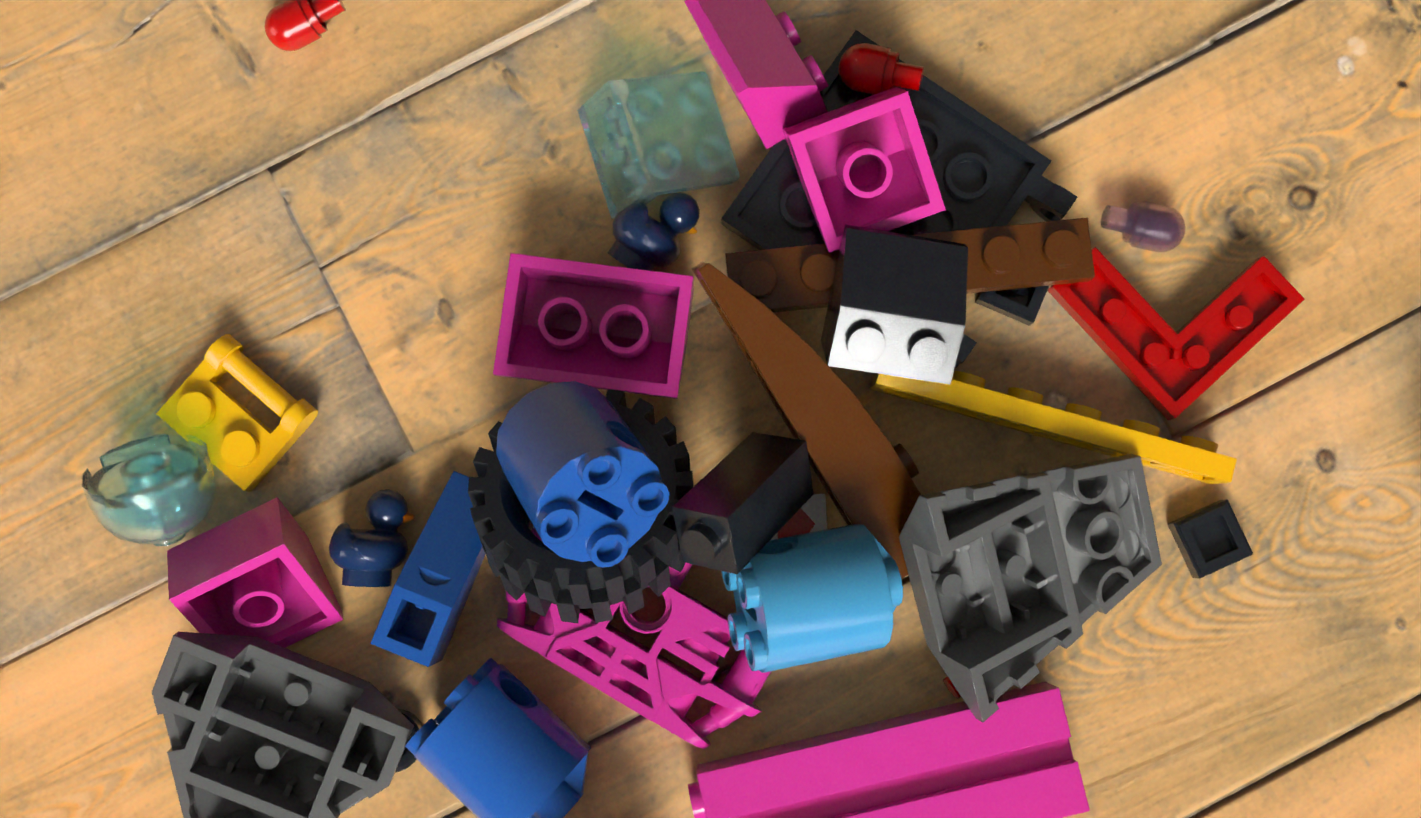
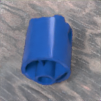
M576 381L547 384L527 393L508 411L498 430L496 455L502 470L542 542L559 557L579 562L592 561L596 566L602 568L618 564L625 558L628 549L650 530L659 512L666 507L669 501V491L662 481L657 465L612 403L595 387Z
M492 658L488 659L473 676L471 674L468 675L443 702L446 707L434 720L432 718L428 720L405 745L414 755V758L477 818H564L584 794L588 752L591 749L585 741L503 664H498Z

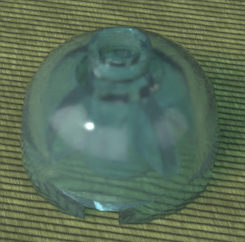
M168 434L153 435L130 441L100 456L103 468L98 470L93 476L88 468L82 474V487L89 507L97 521L118 539L144 545L167 546L182 540L188 532L207 516L216 494L213 464L206 443L196 436L186 435L188 445L171 444Z

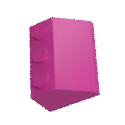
M510 253L493 375L549 383L576 381L597 389H612L627 393L678 399L694 294L693 276Z

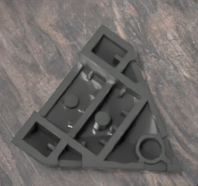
M178 631L173 635L152 690L157 715L163 714L171 743V748L167 751L183 818H338L341 813L364 798H371L390 785L405 750V745L414 728V725L369 681L254 636Z

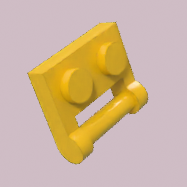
M225 334L209 347L204 360L160 408L156 415L243 491L252 492L312 424L318 415V410L305 399L297 401L242 353L244 347L230 334ZM226 372H229L281 418L279 425L274 431L269 429L217 383Z

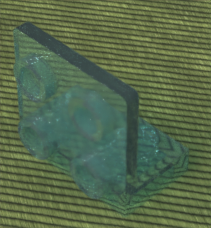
M703 71L611 80L606 82L577 110L611 219H614L619 212L630 204L641 202L646 205L658 195L728 185L740 178L708 75Z

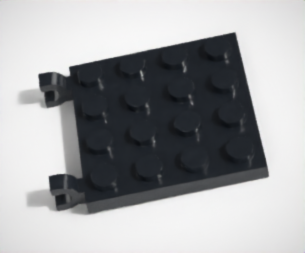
M855 30L824 74L828 87L820 91V94L828 112L873 95L848 88L839 74L840 59L848 48L860 43L878 45L857 30ZM924 75L919 91L901 88L909 93L946 210L892 229L889 232L916 235L1007 226L1024 200L1046 222L1060 220L1067 214L1078 197L1042 176L1051 163L1050 159ZM786 138L773 145L721 218L723 226L758 250L825 244L801 184ZM965 334L962 337L955 368L965 361L977 343Z

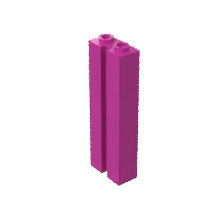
M1047 682L1024 686L1022 689L1007 690L995 701L999 709L985 722L976 719L965 701L698 764V782L688 784L695 818H1063L1088 812L1090 808L1078 761L1073 758L1069 742L1071 733L1060 690L1058 687Z

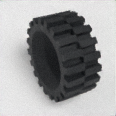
M608 389L606 398L612 403L657 465L662 481L668 488L669 501L666 507L659 512L650 530L628 549L627 555L618 564L602 568L596 566L592 561L579 562L559 557L529 529V517L506 478L496 455L497 434L502 425L500 421L488 433L493 451L479 447L473 460L478 477H469L468 494L473 505L470 511L488 563L495 577L500 575L505 590L516 601L525 593L530 610L542 616H546L551 603L557 605L561 621L578 623L580 609L587 608L593 609L596 623L613 620L610 605L624 601L628 613L631 614L645 607L642 590L649 586L659 597L671 586L669 566L681 572L685 565V562L682 561L672 506L693 488V472L690 471L688 450L684 441L677 443L676 427L666 416L655 424L653 405L639 398L632 409L627 408L624 391Z

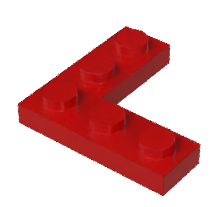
M1096 247L1092 249L1095 274L1092 280L1089 282L1052 285L1047 290L1167 420L1178 417L1305 300L1263 255L1254 260L1175 332Z

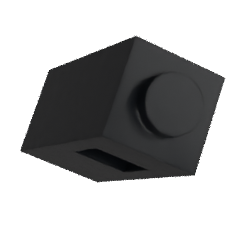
M752 432L673 505L672 510L682 561L738 574L814 495L807 442L805 440Z

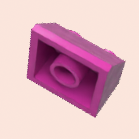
M766 0L684 1L713 57L766 149L785 139L784 128L828 112L820 94V91L828 87L827 81L812 55L803 60L799 57L794 46L801 43V39L785 11L775 16Z
M894 87L783 129L801 184L828 252L840 249L845 224L890 231L946 210L911 99L906 90Z
M278 497L167 550L169 600L199 633L254 636L286 648L344 619L341 607L308 536Z

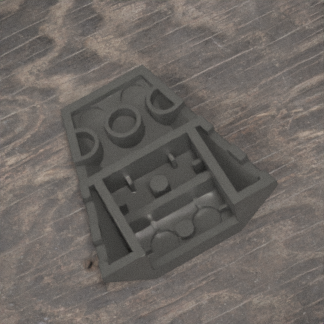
M1135 454L920 495L899 536L926 644L975 718L981 722H985L999 709L995 701L1010 687L1015 685L1022 689L1040 673L1036 665L1058 645L1067 649L1083 635L1082 624L1094 613L1099 611L1107 614L1162 565L1141 456Z

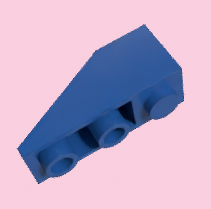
M453 471L393 587L370 643L427 667L443 660L485 557V552L470 511L473 505L468 494V476Z

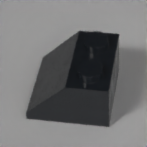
M845 224L821 336V344L827 365L951 385L966 322L968 246L963 243Z

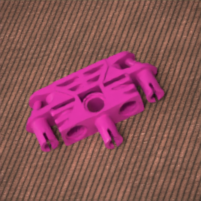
M533 527L532 533L542 541L535 527ZM685 563L681 572L669 566L671 586L662 593L666 609L664 614L654 621L642 620L635 612L629 614L624 601L610 605L612 618H614L620 608L624 622L634 631L647 634L656 633L661 630L651 649L610 625L612 620L596 623L594 615L584 609H580L578 623L561 621L557 605L551 603L546 616L540 615L535 626L526 624L527 599L525 593L516 601L506 591L505 599L508 601L507 619L497 618V627L694 746L706 749L711 745L706 736L716 729L725 728L743 715L754 717L762 712L753 702L771 671L765 673L759 670L752 671L746 658L745 649L740 651L722 684L712 679L719 668V663L717 662L719 657H725L730 649L728 643L730 640L728 618L679 589L693 564ZM664 648L703 671V674L699 678L663 657L659 652ZM697 695L717 703L710 708L709 713L695 722H692L686 716Z

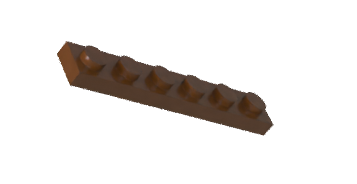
M1088 217L914 235L963 243L968 246L967 294L1089 282L1095 277ZM825 244L725 253L727 277L762 302L773 313L826 308L829 303L840 249L828 252Z

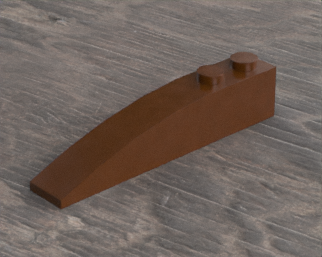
M701 262L693 267L692 271L794 439L807 442L809 463L846 525H864L895 560L901 579L907 576L908 571L899 536L918 497L921 495L912 480L913 477L919 474V471L909 453L900 443L894 447L891 445L853 392L813 348L769 308L710 263Z

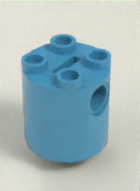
M852 524L773 539L738 574L721 571L726 589L734 593L737 611L728 614V629L733 647L736 651L745 649L750 669L752 671L759 670L762 673L884 648L891 640L893 612L896 606L902 603L903 599L902 579L895 560L862 524Z

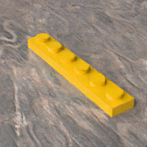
M954 371L951 385L877 373L873 374L870 389L1110 457L1135 454L1141 456L1143 466L1203 483L1220 484L1232 481L1237 459L1218 454V444L1210 440L1193 436H1182L1179 443L1158 437L1160 428L1155 425L1125 419L1121 427L1100 421L1102 412L1097 409L1067 403L1065 410H1060L1043 405L1044 396L1037 392L1009 387L1007 394L985 389L986 380L984 378L960 371Z

